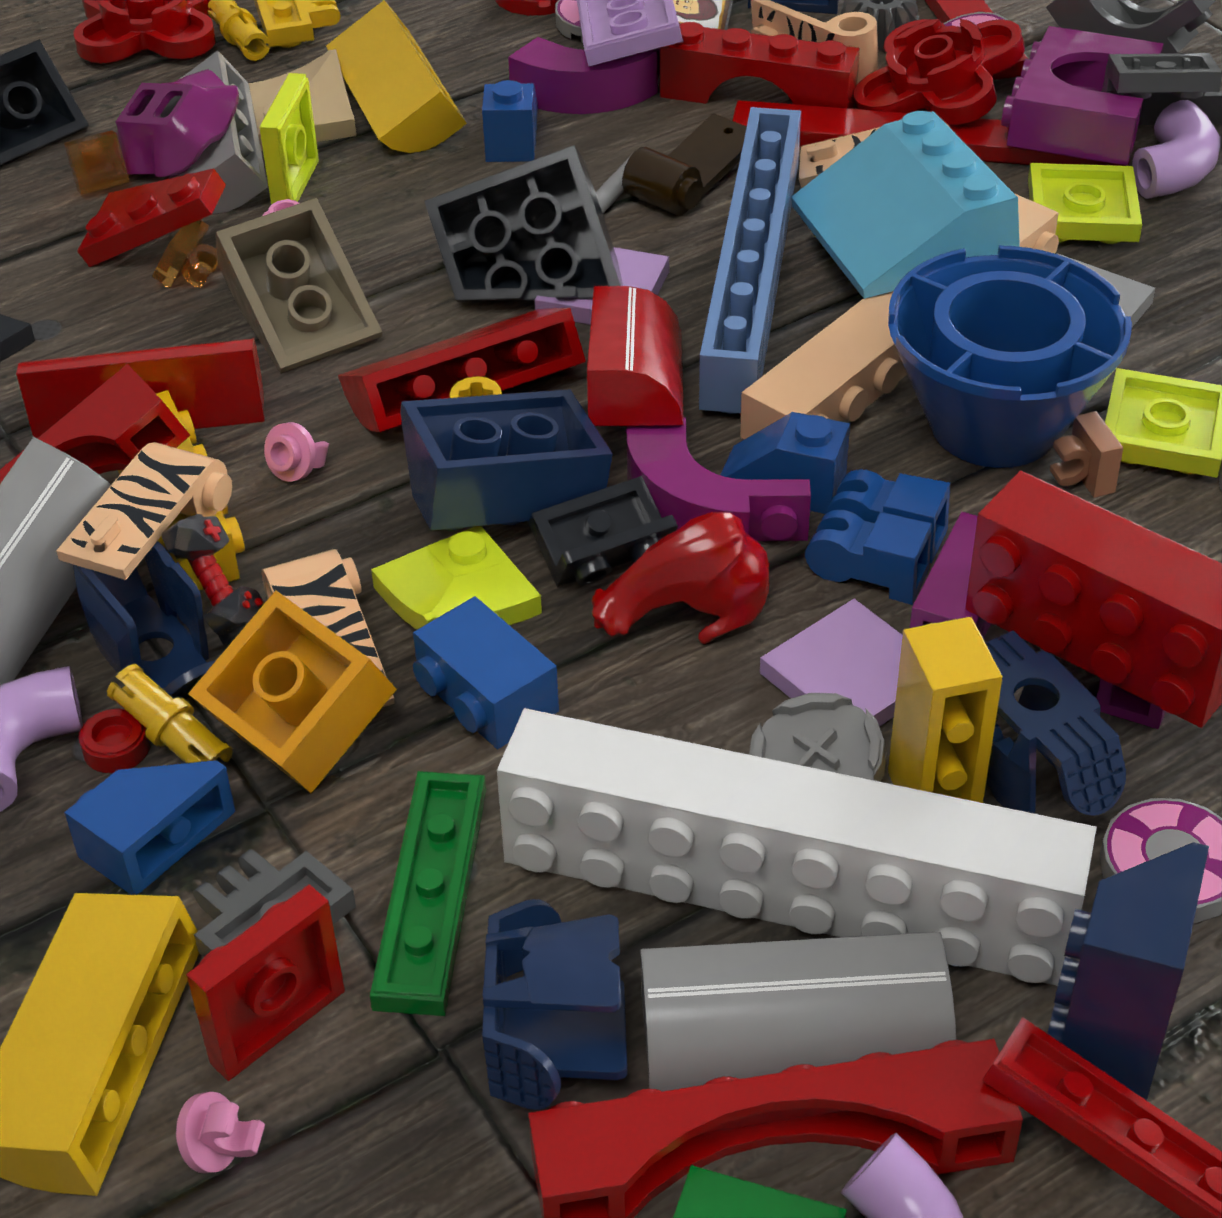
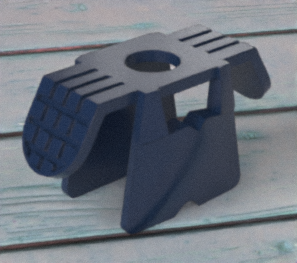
M159 541L146 554L145 560L159 606L147 594L136 568L124 580L73 565L77 593L91 634L101 654L114 670L119 673L125 667L137 664L147 676L172 698H189L190 695L188 693L215 661H205L209 659L200 591L180 564L174 562L168 551ZM177 614H178L180 620L189 628L190 633H189V632L186 630V628L179 622V620L177 619ZM153 638H163L173 644L171 652L165 657L154 661L141 660L139 644Z
M1014 630L985 643L1003 676L997 713L1018 734L1017 740L1014 743L1010 737L1003 736L999 725L995 723L986 784L990 787L995 799L1004 808L1035 814L1037 749L1057 770L1063 797L1072 809L1085 815L1094 816L1112 808L1124 790L1126 768L1119 735L1100 717V704L1098 700L1052 654L1044 650L1036 653ZM1023 687L1019 701L1017 702L1014 697V693L1016 690Z
M539 899L526 900L489 915L488 934H486L482 1038L490 1096L527 1109L539 1110L548 1107L559 1094L561 1088L560 1077L620 1080L626 1077L628 1070L624 982L620 977V967L611 961L620 955L618 918L614 915H602L561 923L557 911L550 904ZM523 970V977L507 981L508 976Z

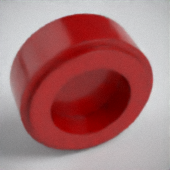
M109 709L95 714L83 724L79 732V743L85 762L92 769L102 773H114L117 770L135 767L146 757L150 748V741L146 738L145 734L146 728L125 709Z

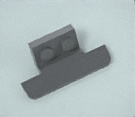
M1209 53L1109 54L1102 92L1143 98L1139 125H1155L1161 112L1170 104L1180 100H1189L1195 103L1208 116L1212 124H1222V91H1220L1222 71Z

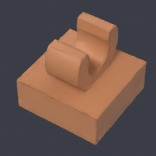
M1097 411L1078 415L1073 423L1072 435L1063 436L1054 441L1053 448L1063 462L1050 465V471L1062 486H1070L1082 481L1093 498L1115 493L1123 446Z

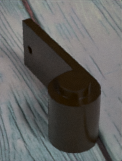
M713 113L669 155L648 147H640L634 151L625 165L622 175L624 192L676 216L683 215L688 210L693 209L700 199L740 161L747 126Z

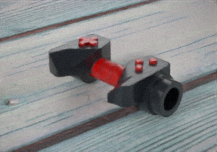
M197 514L180 520L162 533V539L167 551L174 554L177 561L187 559L213 606L204 615V619L218 635L223 646L228 647L263 606L264 601L256 589L241 586L233 591L232 587L228 585L229 582L226 576L222 574L223 571L220 565L216 563L217 560L214 554L229 542V538L216 516L204 517L202 514Z

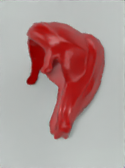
M710 512L692 518L681 528L650 546L606 590L596 589L595 595L591 600L594 626L597 629L604 628L606 633L612 637L616 634L626 635L630 627L650 610L682 601L700 612L720 616L716 622L706 626L699 632L698 639L700 643L707 644L720 635L752 623L762 612L767 600L770 584L767 553L759 542L744 531L745 528L742 520L732 513Z

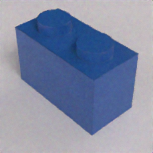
M476 596L413 632L416 661L413 663V672L422 689L430 696L438 695L454 710L458 720L465 729L471 733L477 731L497 750L509 743L524 708L550 714L559 712L557 666Z

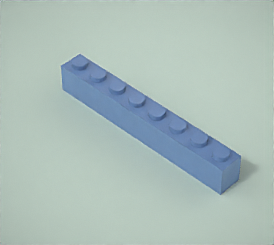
M750 108L700 352L699 410L720 411L726 414L741 413L742 392L763 376L792 205L791 196L794 193L799 164L800 110Z

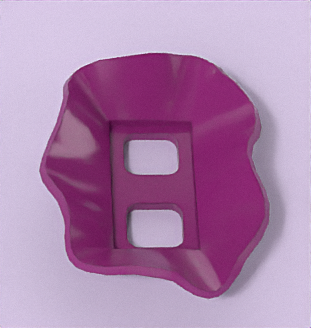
M209 69L187 75L175 82L141 83L115 121L118 130L112 139V148L119 160L122 172L132 175L155 174L157 177L168 178L186 171L200 158L203 151L211 143L220 140L225 135L238 106L239 91L237 86L225 85ZM182 96L167 117H160L173 97Z

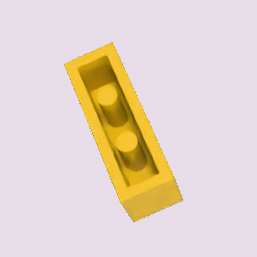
M972 617L903 629L888 774L893 785L983 803L1003 676Z

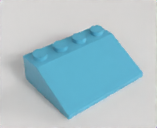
M914 111L906 114L902 120L884 124L791 196L792 207L864 299L894 291L900 280L909 271L938 255L963 248L966 250L965 257L998 255L999 245L1020 247L1018 197L934 111Z

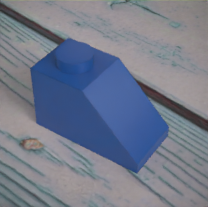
M504 80L496 84L484 85L482 117L486 162H530L535 160L538 101L534 83L520 84L517 81Z
M791 412L734 445L720 475L746 480L810 479V511L826 514L830 502L836 495L844 476L847 474L850 423L826 419L818 415Z
M215 760L117 770L97 787L84 793L64 813L77 856L130 895H138L233 815L236 810L226 766Z

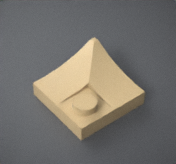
M336 49L329 50L312 62L289 72L306 74L308 78L317 142L356 136L355 119L346 92ZM289 73L264 81L249 83L261 151H263L259 127Z

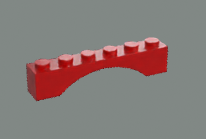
M994 1038L968 1043L962 1040H950L942 1042L931 1049L893 1055L886 1052H874L864 1055L856 1061L818 1067L810 1064H799L788 1067L780 1073L743 1079L724 1076L712 1079L704 1085L668 1091L642 1089L624 1098L584 1104L577 1101H567L556 1104L548 1110L528 1113L531 1153L542 1218H634L654 1197L688 1174L691 1165L701 1168L725 1156L768 1145L818 1142L858 1146L876 1151L890 1136L897 1133L929 1164L937 1175L1011 1163L1015 1159L1023 1118L1016 1103L982 1081L999 1054Z

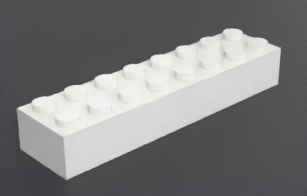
M526 708L522 711L497 768L504 862L519 865L533 872L546 871L586 880L600 887H618L649 894L667 902H685L725 911L738 918H756L788 925L810 934L823 933L837 937L941 932L949 965L971 966L1011 975L1029 983L1043 982L1058 986L1064 959L1067 957L1064 956L1075 909L1082 910L1096 833V826Z

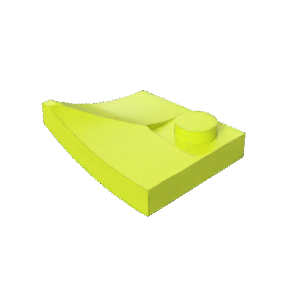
M482 526L471 527L371 569L375 590L403 620L415 629L423 627L474 596L509 625L530 619L542 613L541 595Z

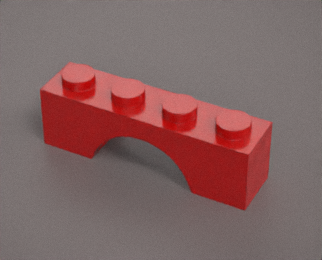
M684 22L679 24L683 41L660 47V98L706 104L712 92L723 82L735 77L752 76L765 79L777 85L796 105L852 109L855 103L854 89L858 80L860 48L845 46L838 41L830 40L820 43L798 40L796 37L787 34L768 36L753 34L742 28L723 30L703 27L696 22Z
M126 364L37 439L70 455L100 475L109 471L124 470L148 443L156 442L177 448L191 435L161 398ZM22 452L0 469V484Z

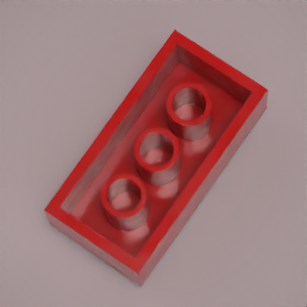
M1021 470L978 513L965 610L1008 632L1014 630L1022 639L1040 647L1042 650L1052 653L1098 676L1102 680L1112 683L1160 707L1170 714H1174L1203 728L1222 704V563Z

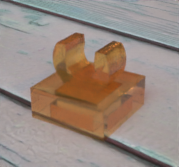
M113 130L64 143L77 191L81 195L130 182L117 133Z
M198 220L182 227L168 244L152 277L170 288L182 273L190 284L202 288L211 272L214 273L218 267L217 249L207 244H201L210 226L202 220Z

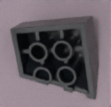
M575 145L424 201L457 302L535 300L537 296L553 297L556 299L593 298L594 286H623L617 256L586 162Z

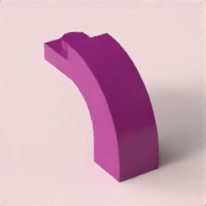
M537 37L508 56L509 80L517 81L520 84L534 83L538 109L566 114H593L619 110L638 104L658 93L660 48L588 66L584 49L565 47Z
M684 417V425L627 426L628 480L640 476L643 477L661 517L673 515L678 524L677 530L692 518L710 512H726L740 518L745 528L744 531L756 541H808L811 502L810 479L746 480L724 477L713 473L701 466L688 450L686 417Z

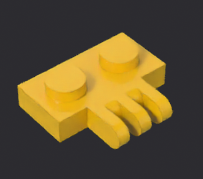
M254 0L264 33L270 40L269 47L280 46L288 48L297 46L304 41L314 40L313 28L332 26L341 19V14L335 0Z

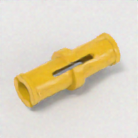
M210 0L208 7L212 10H208V14L220 26V32L228 43L238 46L243 55L249 60L257 61L265 57L270 49L266 44H270V40L258 29L254 16L248 10L239 8L234 0Z
M131 664L115 676L125 684L123 688L115 682L110 683L107 696L119 703L147 728L145 732L146 738L154 745H159L160 747L166 745L185 763L215 761L218 757L224 762L230 760L233 748L227 743H223L193 716L194 707L183 698H172L147 676L139 665Z

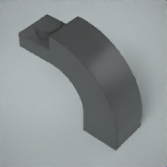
M1053 0L1046 6V9L1061 28L1164 43L1162 54L1178 53L1199 33L1196 28L1213 15L1209 7L1216 0H1179L1171 6L1159 9L1145 8L1129 0Z

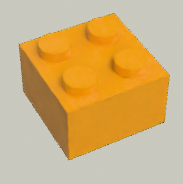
M275 590L188 694L221 724L304 789L312 793L397 689L370 658Z

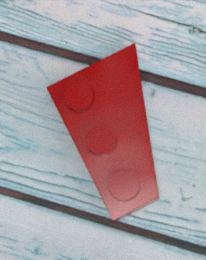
M213 168L110 192L97 215L87 223L85 228L88 232L77 252L88 266L91 267L213 214L226 184Z

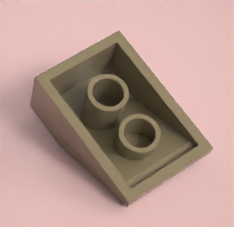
M317 198L216 232L218 266L239 310L280 373L382 337V330Z

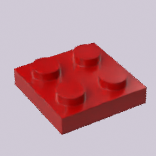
M310 884L285 902L273 905L258 922L225 946H220L210 951L198 966L186 974L209 1062L228 1082L345 992L329 901Z

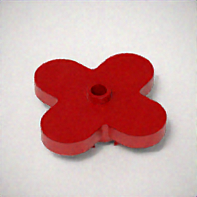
M82 0L85 15L88 19L80 23L73 33L78 55L84 60L95 63H110L123 60L143 49H149L167 58H192L208 52L216 42L213 21L208 16V10H212L208 7L210 0Z
M921 19L903 24L893 30L885 39L884 49L887 66L867 75L856 85L854 89L857 109L902 113L926 109L928 112L934 111L948 125L965 124L986 115L996 103L997 96L992 75L1016 64L1025 52L1021 28L1017 23L1003 19L989 20L977 25L969 20L960 19V27L945 26L940 22V19Z

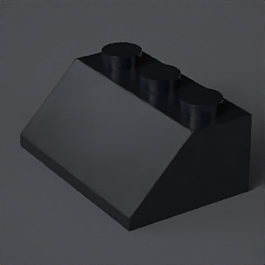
M40 39L0 55V166L88 128V122Z

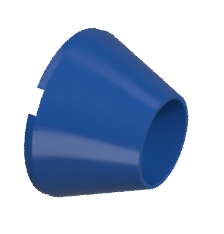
M999 245L998 255L965 257L966 250L963 248L928 259L909 271L895 287L889 304L888 326L890 335L934 437L952 455L980 466L995 468L1016 467L1040 459L1053 448L1054 441L1062 437L1075 418L1082 412L1122 362L1127 353L1132 321L1131 316H1126L1119 305L1120 293L1105 278L1085 265L1058 254L1033 248Z

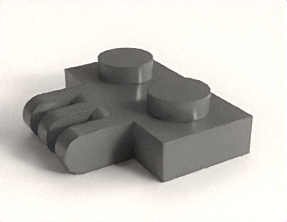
M249 849L238 858L242 871L249 877L248 880L232 866L228 865L216 874V880L227 894L226 896L208 882L203 883L193 891L194 898L199 906L214 919L196 932L194 937L198 952L205 957L213 949L225 946L258 922L273 905L285 902L308 884L329 901L334 924L356 907L354 891L307 851L278 871L256 851Z

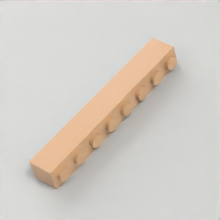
M1015 194L1018 197L1020 247L1033 248L1055 254L1059 243V238L1055 235L1059 212ZM893 291L866 299L863 298L746 388L741 395L740 437L746 439L791 412L818 415L826 419L846 423L853 422L884 393H890L898 382L907 375L888 326L889 304Z

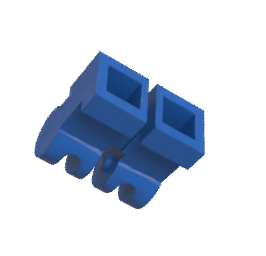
M864 469L853 470L847 473L840 483L836 495L830 502L827 513L819 523L817 532L813 535L806 548L805 558L808 566L818 576L829 581L842 582L853 578L888 587L889 599L913 605L929 571V563L933 562L948 530L950 483L899 473L894 482L885 480L877 473Z

